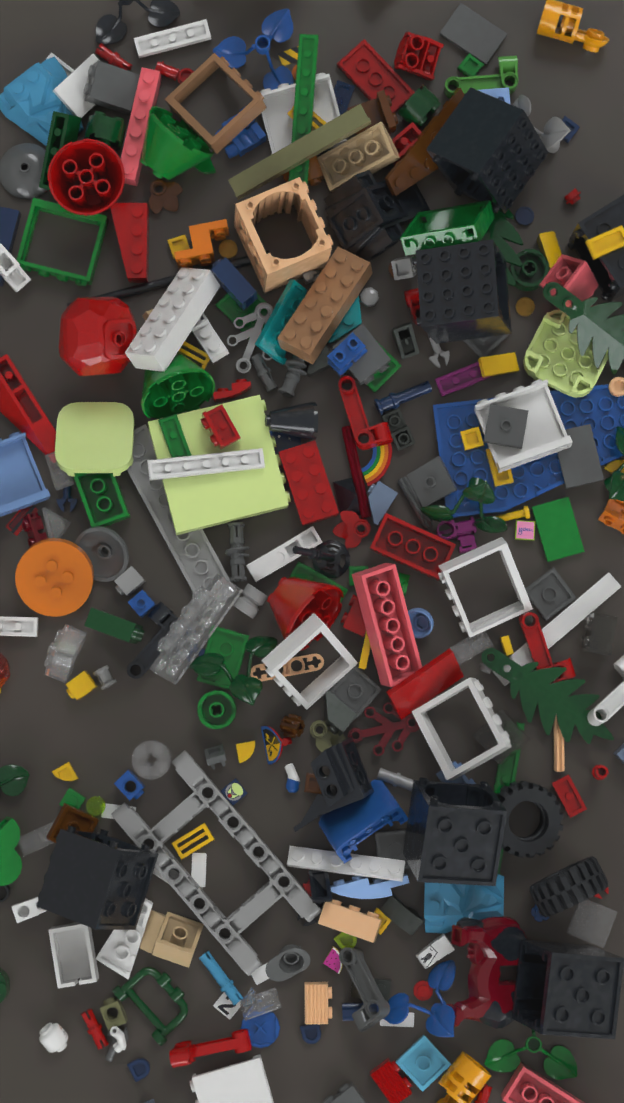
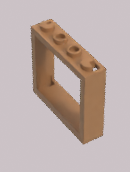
M214 53L168 95L165 101L218 154L267 107L263 102L264 96L258 90L254 92L250 82L247 79L243 81L240 78L241 74L235 68L231 69L229 67L230 64L223 56L219 58ZM220 68L252 101L213 137L180 103L213 72Z

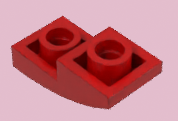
M247 379L235 380L236 383H232L231 391L228 388L217 389V392L213 393L214 402L230 400L246 393L252 388L251 381L247 382Z

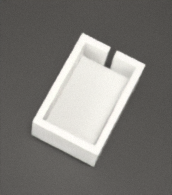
M78 922L51 927L48 931L58 989L75 986L78 983V978H81L79 985L97 982L99 973L91 927Z

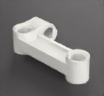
M623 655L613 665L624 680ZM624 681L589 711L587 719L591 725L599 726L605 723L624 706ZM596 712L601 714V720L596 717Z

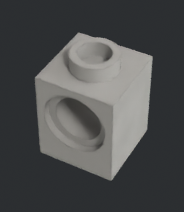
M413 255L396 258L391 261L394 280L411 278L417 274L416 267L412 263Z
M133 566L129 567L114 580L117 584L115 588L121 595L126 594L127 596H130L146 582Z

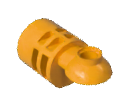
M546 0L536 34L573 44L574 40L583 42V49L595 53L599 52L600 47L605 46L610 41L609 38L604 36L605 33L593 28H588L587 31L578 29L583 13L582 7L557 0ZM563 15L561 25L557 27L559 17Z
M462 1051L439 1080L438 1084L443 1086L448 1094L436 1103H471L490 1079L491 1074L474 1058Z

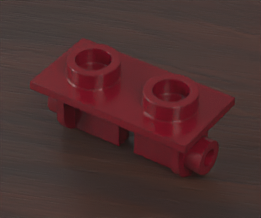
M38 512L27 514L23 517L22 526L24 531H27L29 537V548L41 540L48 539L46 532L40 534L38 530L44 529Z

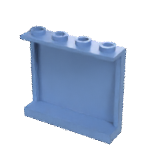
M20 432L10 434L9 438L5 440L0 438V517L49 500L50 493L44 486L26 441V433L20 434Z

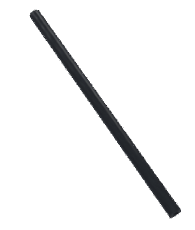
M248 256L229 260L235 268L252 265ZM211 265L199 269L211 270L213 267ZM176 275L94 297L123 299L165 288L171 284Z

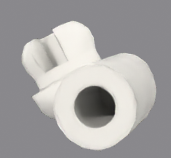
M112 1027L110 1034L117 1040L113 1044V1048H115L114 1050L117 1053H120L127 1046L125 1035L118 1027Z

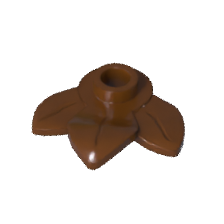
M154 180L149 187L151 193L149 206L155 214H158L163 208L168 211H178L179 202L176 196L183 192L182 187L174 181ZM160 186L163 189L161 192H157L156 188Z

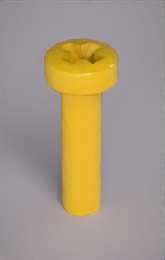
M523 506V510L495 517H499L504 521L522 517L530 519V511L528 506Z

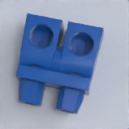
M236 115L232 116L227 121L223 122L221 124V129L226 124H228ZM254 119L230 141L231 144L225 148V152L229 158H233L238 154L242 157L245 153L266 142V134L259 124L255 123Z
M352 332L327 356V363L341 377L353 365L352 360L356 363L367 352L366 346Z

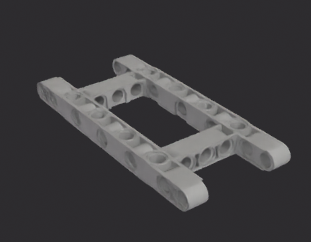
M184 750L172 763L176 767L175 770L194 791L189 797L152 829L134 808H130L125 802L111 815L137 846L141 847V844H144L147 838L154 841V847L148 850L158 853L155 868L240 968L249 976L262 963L257 957L258 954L240 934L282 896L301 918L304 917L309 923L322 912V909L312 902V897L237 809L232 806L194 759ZM205 787L212 788L213 796L211 798L204 796L203 790ZM206 807L212 810L217 816L218 821L241 844L253 862L269 877V881L227 918L164 845L165 842ZM236 817L239 820L238 826L231 827L228 824V819ZM257 846L264 849L263 856H256L253 853L254 848ZM170 869H178L180 872L179 877L172 878L169 873ZM280 877H288L290 883L287 886H281L279 884ZM202 898L205 901V906L198 908L195 905V899ZM227 928L230 930L231 935L224 938L221 936L220 930Z

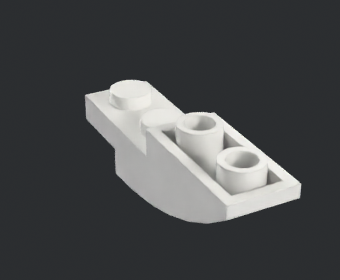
M0 243V275L15 292H18L31 279L19 266L18 261Z
M203 312L192 332L212 363L229 354Z
M312 526L247 564L246 567L254 581L257 582L300 557L301 555L293 553L292 549L294 546L310 549L321 544L322 540Z

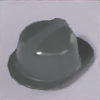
M295 944L285 945L281 948L278 955L269 960L265 971L267 977L276 982L284 981L307 969L311 959L301 946Z

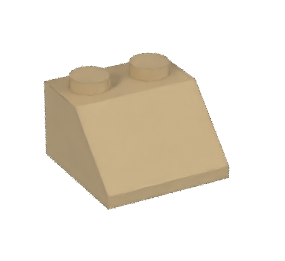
M167 911L152 955L189 968L204 924Z

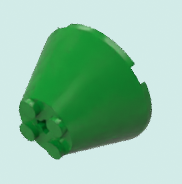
M152 106L148 114L142 155L139 161L143 165L152 168V173L156 177L162 179L164 176L166 179L171 180L213 156L214 151L211 152V148L182 119L179 122L171 117L173 113L158 106Z
M178 351L165 372L145 369L141 408L149 419L151 417L161 419L174 414L198 410L205 400L208 402L215 391L214 379L210 373Z

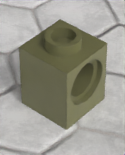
M114 997L103 1001L104 1004L101 1005L100 1011L108 1030L114 1026L118 1027L127 1023L126 1012L118 998L114 999ZM109 1008H116L118 1015L115 1017L111 1016L108 1012Z

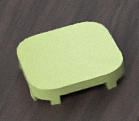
M561 310L547 312L526 350L523 360L524 369L533 379L548 380V386L575 398L584 397L594 388L608 360V350L599 368H596L592 353V339L584 356H581L577 343V326L573 333H569L570 317Z
M75 402L64 406L58 414L55 457L60 469L66 472L68 476L75 477V473H113V477L121 476L123 471L132 466L134 460L135 422L131 409L125 404L118 402Z

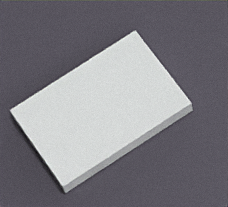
M94 54L88 57L53 90L74 116L81 118L96 105L84 101L86 95L83 93L86 83H89V67L99 60Z

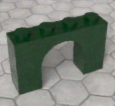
M92 607L84 625L137 644L138 641L141 642L145 633L142 630L143 626Z

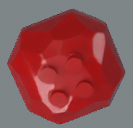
M115 297L75 299L61 316L59 337L61 359L79 376L121 373L130 362L125 351L137 335L136 323L130 307Z

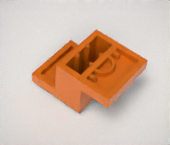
M227 219L189 226L193 249L174 252L178 268H193V265L197 264L201 266L212 264L215 261L211 239L218 241L226 239V236H230Z

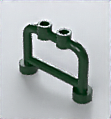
M144 967L122 987L117 985L112 992L121 1002L127 997L134 1002L157 1028L151 1035L162 1046L167 1041L166 1036L186 1018L188 1005L182 998L185 995L178 986L175 989L170 984L172 979L165 971L161 974L155 968ZM146 975L153 976L157 983L164 988L172 1000L180 1007V1013L166 1026L132 989Z

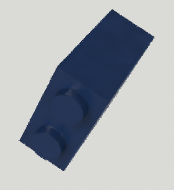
M226 257L223 260L218 259L212 265L213 269L211 271L220 286L243 311L258 299L257 291Z

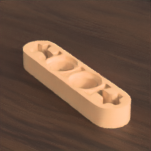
M319 654L291 658L283 665L282 675L287 677L318 671L323 667L324 659ZM313 657L321 660L317 668L314 665H308L309 670H305L303 658H307V662L312 661ZM298 660L302 663L300 671L292 670L291 663ZM263 663L253 666L250 676L258 679L257 676L253 675V672H256V668H260L261 671L266 670V665ZM263 674L259 680L261 682L272 680L276 676L267 678V674Z

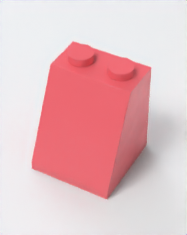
M564 254L560 256L540 283L542 288H544L549 282H557L581 301L590 298L599 286L586 261ZM551 289L550 294L555 295L556 289ZM571 300L566 301V307L571 305Z

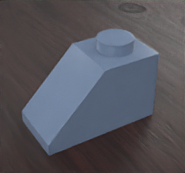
M380 481L377 484L372 483L367 491L370 494L368 502L373 524L376 527L398 494Z

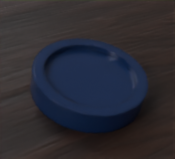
M526 206L520 207L515 213L516 222L522 226L531 224L534 219V212Z

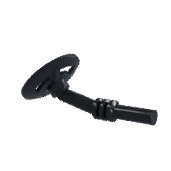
M327 540L316 548L308 549L294 546L292 549L294 554L308 556L309 559H312L315 570L328 578H336L343 575L350 565L349 551L339 541ZM327 545H336V546H338V547H340V548H339V550H338V549L333 548V547L327 548L326 546H327ZM333 550L336 551V553H329L328 551ZM345 554L346 560L342 568L339 565L341 561L340 555ZM325 568L327 570H336V572L327 573L323 571V569Z

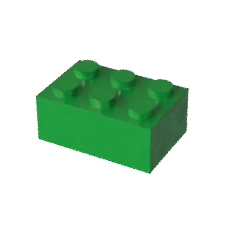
M75 473L74 479L91 527H106L131 517L117 477H113V473Z

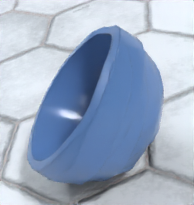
M423 608L408 610L414 637L424 638L429 635L434 627L431 614Z

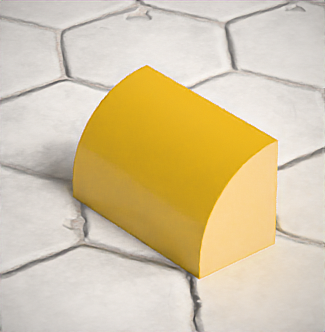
M554 231L540 233L536 239L540 252L548 261L549 271L562 255Z

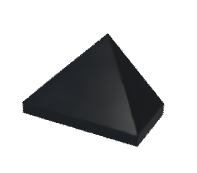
M352 478L333 482L340 512L349 510L360 515L357 494Z
M308 870L312 902L332 901L328 872Z

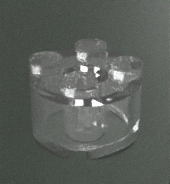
M148 740L141 743L135 748L132 755V766L135 772L145 779L153 780L162 777L169 771L172 765L170 749L158 740ZM150 754L157 758L154 765L147 760L150 758Z

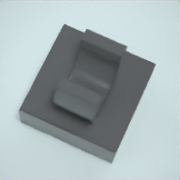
M223 744L204 749L207 765H211L213 770L216 763L221 762L223 767L226 765L225 761L227 760Z

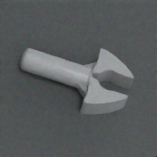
M429 338L434 350V355L429 357V360L436 367L440 368L438 362L440 355L444 358L447 366L450 356L449 350L446 352L441 350L440 345L436 344L432 338Z

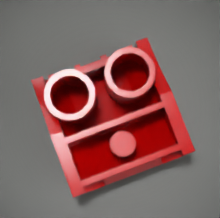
M409 31L406 32L399 43L395 56V69L410 72L426 80H434L435 76L433 74L444 44Z

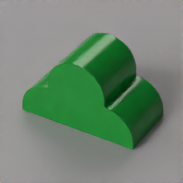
M8 816L0 822V886L13 883L19 877L22 869L21 858L14 850L20 840V829L16 821Z

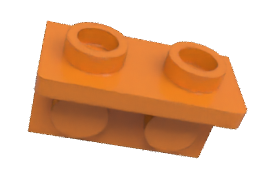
M608 499L598 520L620 531L622 534H624V502Z

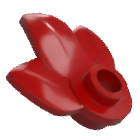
M342 511L340 512L342 522L338 523L332 532L336 536L346 539V548H354L360 544L362 538L369 535L371 526L367 520L360 519L356 512ZM359 525L365 527L363 531H359L357 528Z

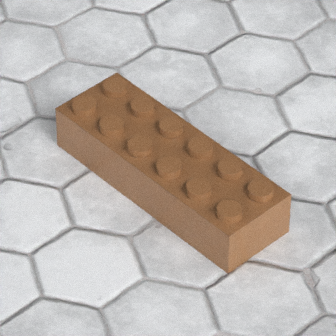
M337 247L277 339L280 347L313 365L373 274L371 263Z

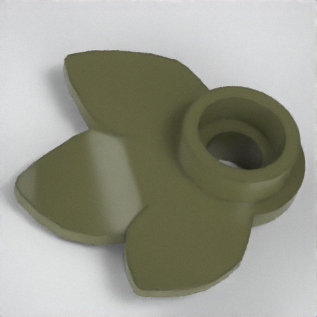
M317 720L310 726V734L315 738L316 747L320 752L346 739L344 734L339 736L338 734L334 735L327 728L328 725L325 723V720ZM317 727H321L323 729V732L321 734H318L316 732Z

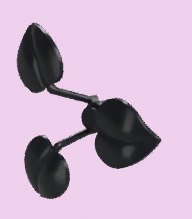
M119 0L118 19L116 16L108 14L102 16L97 22L96 42L110 45L124 38L127 26L124 22H121L122 6L130 5L133 1L137 2L147 12H150L148 20L153 26L158 28L170 25L180 15V10L170 0H152L150 8L145 6L140 0Z

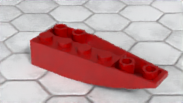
M5 354L0 358V412L22 433H26V437L53 463H56V430L10 356Z

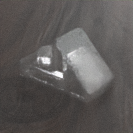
M55 452L45 455L56 491L74 485L73 477L68 476L57 465Z
M252 987L240 1001L245 1021L282 1008L276 988L257 994L254 987Z

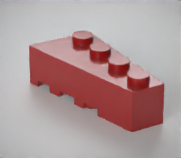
M114 203L110 209L129 283L148 282L149 270L148 204Z

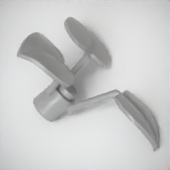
M520 95L513 103V106L523 109L527 116H529L531 113V102L527 96ZM556 116L549 119L545 124L544 133L535 128L547 151L550 153L558 151L560 141L571 131L562 119Z

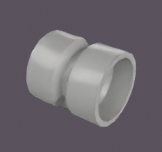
M248 583L242 591L243 597H238L233 606L254 619L259 611L258 606H263L268 596Z

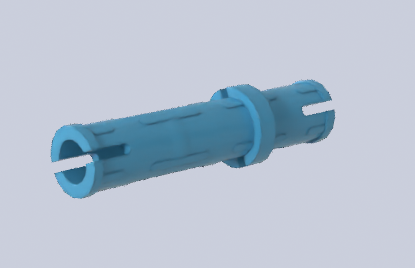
M209 950L199 957V960H201L221 987V992L224 991L233 1005H236L244 998L233 985L234 981L227 977Z

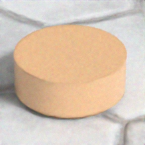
M615 377L610 381L608 389L613 396L620 397L624 395L623 377Z

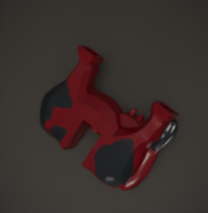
M464 917L456 925H452L451 944L462 947L469 943L466 957L472 962L468 973L469 998L464 1001H458L455 1004H447L455 1012L454 1027L459 1026L464 1019L475 1020L495 1029L503 1028L514 1021L511 1018L516 981H499L500 966L518 965L521 939L527 940L525 932L520 928L515 919L510 917H491L477 920Z

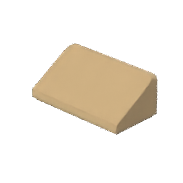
M151 910L139 946L140 949L152 954L166 915Z

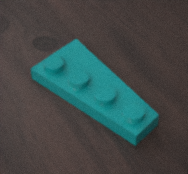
M294 279L289 280L255 343L257 347L282 365H285L287 359L285 358L286 350L280 347L277 338L307 292V289Z

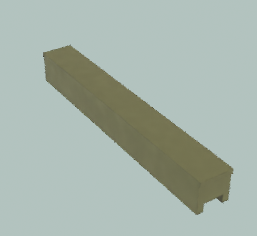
M361 104L230 178L228 181L235 192L236 198L239 200L370 125L371 120L366 115Z

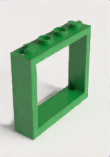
M33 198L17 256L19 266L27 273H31L32 270L39 272L38 275L43 277L52 275L56 276L57 280L63 282L72 280L79 286L86 287V284L92 285L109 222L107 216L101 214L78 215L67 211L57 203ZM39 211L100 226L87 276L26 262Z
M486 200L418 212L400 237L405 256L416 254L417 250L481 241L495 218L491 201ZM426 216L427 222H424L422 217ZM473 228V233L468 234L467 229Z

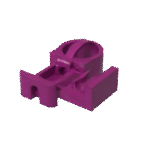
M470 517L467 521L455 523L454 520H451L449 522L442 521L438 524L436 528L437 536L445 540L457 538V541L460 540L459 554L477 548L474 537L477 530L476 526H474L475 521L473 517ZM443 524H447L452 528L439 531V527ZM452 533V534H451L450 536H448V537L442 536V535H444V534Z

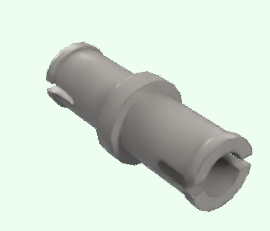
M380 768L377 779L393 784L395 788L398 786L412 792L413 779L404 777L399 772L396 774Z

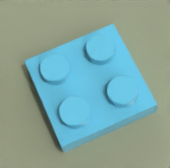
M424 1034L396 1060L398 1066L422 1092L451 1065Z

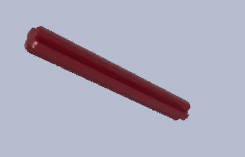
M344 426L342 427V434L357 494L360 515L362 519L371 517V511L351 427Z

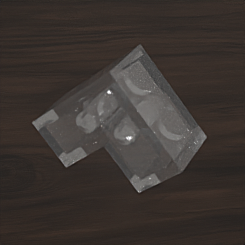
M67 624L62 631L58 630L55 636V643L51 642L47 651L50 655L47 656L44 662V666H46L45 675L64 683L67 682L73 671L76 658L84 646L86 632Z

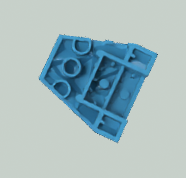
M56 57L46 59L41 64L39 62L34 64L5 86L4 92L0 94V110L4 116L45 146H47L53 111L73 115L53 92L68 77ZM82 121L80 122L79 133L84 130Z
M497 874L496 886L425 882V933L451 932L452 925H456L464 917L482 920L504 916L503 875Z

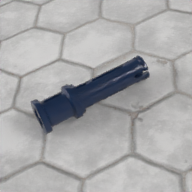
M427 380L396 394L391 392L387 397L379 400L374 399V403L379 415H383L385 411L393 408L397 409L400 404L432 392V388Z

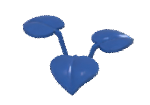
M289 9L278 10L266 17L261 29L264 35L258 36L255 44H252V47L245 51V42L236 36L224 39L218 46L213 48V53L219 58L223 56L230 64V68L242 67L246 63L245 55L254 49L259 54L266 55L272 72L267 73L263 78L264 89L270 88L274 90L284 83L294 84L292 73L287 67L279 66L274 70L269 54L271 48L270 41L272 39L282 43L289 40L293 34V22Z
M453 960L442 962L436 965L429 974L428 984L431 988H436L435 992L440 1000V1003H435L432 1006L431 1011L408 1003L409 996L405 993H398L388 1000L390 1012L383 1019L390 1024H399L407 1018L409 1013L408 1007H412L430 1015L426 1020V1029L430 1034L437 1037H454L455 1012L452 1007L446 1005L440 990L446 991L453 984L456 971L455 962Z

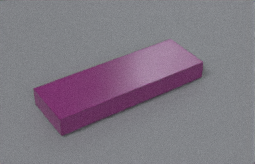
M478 361L435 379L441 397H444L493 376L482 378Z

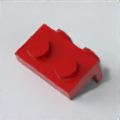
M222 404L208 412L202 413L201 423L205 430H210L212 434L210 439L214 446L218 445L221 450L241 439Z

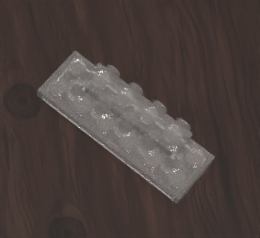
M218 573L207 589L201 586L192 594V600L181 609V615L177 621L171 623L167 635L159 640L157 650L160 652V655L154 661L150 670L177 684L243 590Z

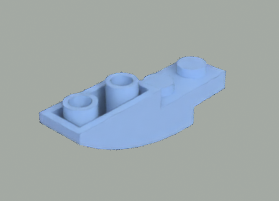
M406 873L404 874L403 882L375 878L372 879L373 883H369L368 877L352 876L350 881L345 882L344 879L334 881L330 888L331 892L341 896L357 899H376L393 896L391 888L408 884L409 879Z

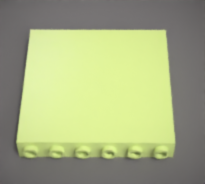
M260 395L222 404L241 439L221 450L218 445H213L210 439L212 435L210 430H205L200 420L202 419L203 412H208L219 405L177 414L191 456L263 448L265 468L162 479L176 535L284 509L289 506L288 502H291L289 491L284 489L283 484H286L285 475L283 472L280 473L279 470L281 460L279 454L275 455V438L270 436L269 427L265 426L264 411L267 408L265 400H261ZM159 419L148 421L156 459L171 458L158 422Z

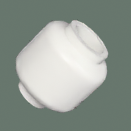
M48 1023L40 1030L39 1041L48 1052H61L66 1048L68 1034L58 1023Z

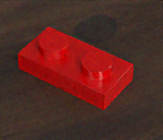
M569 774L551 783L569 818L587 810Z

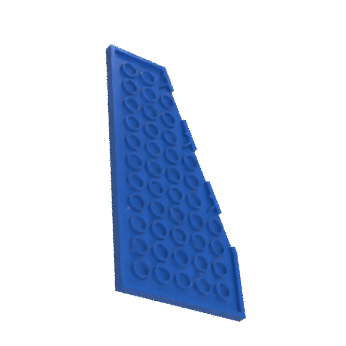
M609 384L594 386L589 394L577 398L568 396L558 390L550 391L565 430L587 424L591 425L601 466L624 456L618 450L615 439L616 427L624 428V395L620 397L613 396L609 392ZM483 399L433 405L438 453L457 488V491L444 498L445 506L450 510L455 507L463 494V490L468 487L470 478L473 477L486 480L495 494V501L493 503L483 504V514L505 512L564 484L556 452L512 468L511 472L514 483L494 487L485 451L489 447L487 443H484V434L474 411L477 402ZM479 427L484 446L465 451L460 431ZM465 497L455 514H452L453 518L480 515L479 502Z

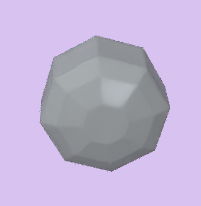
M372 287L364 288L360 294L361 303L366 307L375 306L379 300L378 291Z

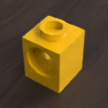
M83 671L66 684L68 687L66 691L72 699L80 700L95 689L97 684L87 671Z

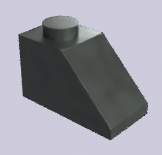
M328 690L323 697L325 723L328 725L327 728L331 733L341 736L358 715Z

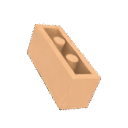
M336 899L324 903L318 924L372 943L376 941L382 919L378 918L379 914L370 911L367 914L360 912L361 908L349 905V908L342 906V902Z

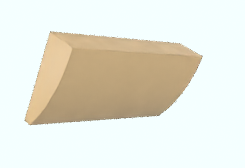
M379 122L317 157L329 190L334 192L354 175L370 170L373 174L400 159V156L383 122Z

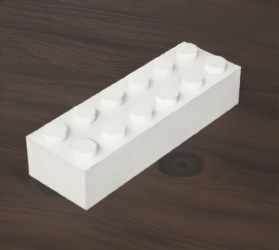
M181 267L125 351V354L135 368L160 372L166 371L220 288V284L211 270Z

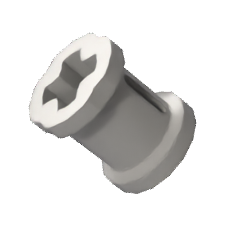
M108 665L93 672L94 676H97L101 683L102 690L117 682L110 674Z

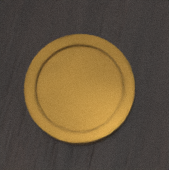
M224 240L220 243L219 253L223 258L231 259L236 256L238 248L234 241Z
M528 297L520 298L515 306L516 312L520 316L527 317L533 313L535 304Z

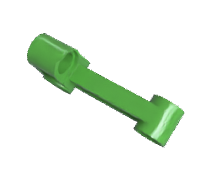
M517 55L497 57L499 61V74L449 77L444 86L445 96L451 99L454 95V91L448 88L449 85L461 88L464 95L470 87L476 90L509 87V94L515 92L519 80ZM510 80L514 85L507 86L505 81Z

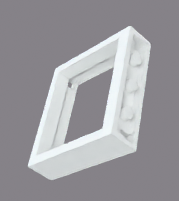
M502 537L438 565L441 571L438 573L442 584L446 583L448 588L445 589L446 595L454 603L452 606L453 612L456 617H460L461 622H458L461 631H466L469 637H473L533 609L508 544ZM499 550L519 601L469 623L449 573Z
M315 613L261 660L268 667L265 671L272 678L275 675L276 677L273 680L280 687L284 685L282 689L289 697L293 695L291 699L299 707L302 704L306 710L358 664ZM321 632L341 656L299 693L279 672V669Z
M470 677L412 711L446 780L449 781L457 779L512 747L509 734L503 731L500 717L494 714L491 708L493 704L489 697L484 695L482 691L484 687L476 678ZM469 687L498 745L455 769L426 712Z

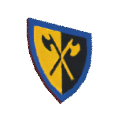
M261 726L268 764H274L280 759L283 746L292 744V739L290 737L280 738L279 734L272 727Z

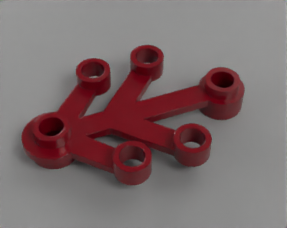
M387 702V703H385V704L383 705V710H384L385 713H387V714H393L394 716H396L397 718H399L398 715H397V713H396V711H395V709H394V707H393V705H392V711L387 712V711L385 710V706H386L387 704L392 705L391 702ZM369 706L364 710L365 716L373 718L382 725L364 730L352 728L348 732V738L352 737L353 732H358L359 738L353 740L354 743H359L364 737L384 733L379 743L373 747V753L376 756H381L384 754V748L395 730L403 729L398 739L392 742V749L399 752L403 749V743L410 732H416L420 727L413 713L401 721L393 723ZM367 709H373L374 714L368 716L366 714ZM410 719L415 720L416 723L414 726H410L408 724V721ZM396 742L401 744L400 749L394 748ZM378 746L382 748L380 754L375 752V748Z

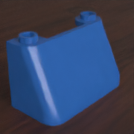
M382 780L371 781L374 792L364 799L332 810L320 817L318 823L344 864L352 859L351 851L358 850L356 845L386 824H389L391 827L394 825L393 821L403 824L408 820L405 812Z

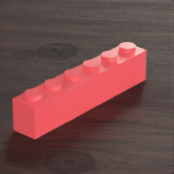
M141 68L121 154V161L125 171V184L138 185L142 167L139 159L142 155L148 114L151 107L156 106L162 81L161 73L157 70Z

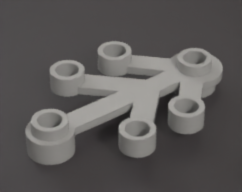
M268 303L258 304L254 313L244 317H237L233 322L236 328L241 329L246 323L257 320L253 328L237 335H230L227 338L229 346H236L238 342L250 337L243 357L236 362V369L240 373H247L251 369V362L249 360L255 343L262 332L263 324H266L273 311V307ZM261 309L267 310L266 316L261 315ZM238 319L243 321V325L240 327L236 325ZM230 337H234L236 339L235 344L229 343ZM262 351V357H263L264 360H267V361H268V360H271V359H272L271 357H270V358H265V356H264V353H265V352ZM241 362H245L247 364V367L245 369L240 368Z

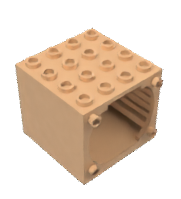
M300 177L235 204L234 227L264 293L288 284L290 279L298 280L303 278L304 273L323 269L331 255L333 241L329 234L326 235L323 229L325 228L324 221L316 213V203L313 199L310 200L307 194L309 193L306 182H302ZM295 205L298 212L297 221H302L312 243V248L298 257L289 259L273 257L271 253L266 254L255 230V221L258 223L261 221V218H266L267 215H273L275 212L278 214L282 213V209L285 210V213L290 214L291 206Z

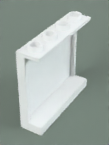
M319 73L316 74L313 111L326 123L340 116L330 75ZM284 83L279 85L277 89L271 90L268 88L260 91L264 96L263 102L267 107L262 112V117L272 151L271 154L291 144L293 119L287 113L294 106L296 83L291 85ZM313 118V121L319 127H321L322 124H320L315 118ZM347 139L342 140L341 142L335 144L334 146L328 149L337 147L338 145L347 141Z
M536 380L530 386H519L513 389L511 393L506 394V392L496 395L494 399H483L475 405L474 411L484 437L490 404L529 410L522 449L487 443L498 473L572 446V439L566 433L548 388V380Z
M260 1054L253 1056V1059L199 1075L194 1073L190 1081L191 1090L196 1092L197 1095L195 1103H274Z

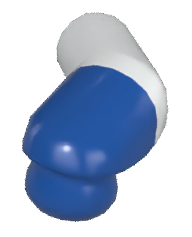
M290 763L284 767L288 775L286 788L288 792L296 793L299 790L300 778L293 763Z

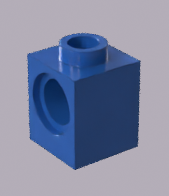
M141 590L128 601L140 617H144L156 606L144 590Z
M130 769L114 783L129 801L132 798L137 800L144 793L142 789L145 785ZM128 781H133L136 784L135 791L130 792L127 790L126 784Z

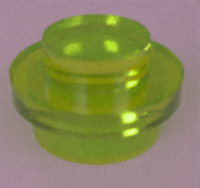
M99 796L91 797L86 803V809L91 815L98 816L105 811L106 803Z

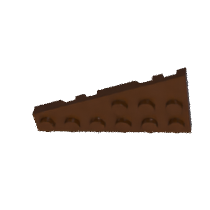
M457 88L454 91V95L449 101H446L439 114L433 117L417 137L418 140L406 151V155L401 161L396 163L384 178L392 196L398 195L438 169V166L432 161V157L426 149L464 97L461 88Z

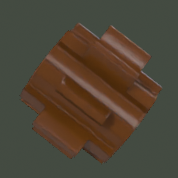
M285 715L281 720L280 731L284 733V736L290 738L300 737L305 728L304 720H301V717L297 715Z

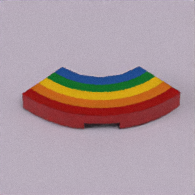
M391 443L372 448V459L368 465L361 469L367 487H370L372 483H377L388 470L392 458Z

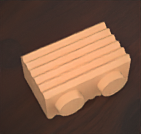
M305 982L306 1025L328 1024V1019H332V1007H328V999H332V987H328V982Z

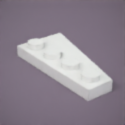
M145 898L136 930H113L96 957V960L126 979L130 977L153 902Z

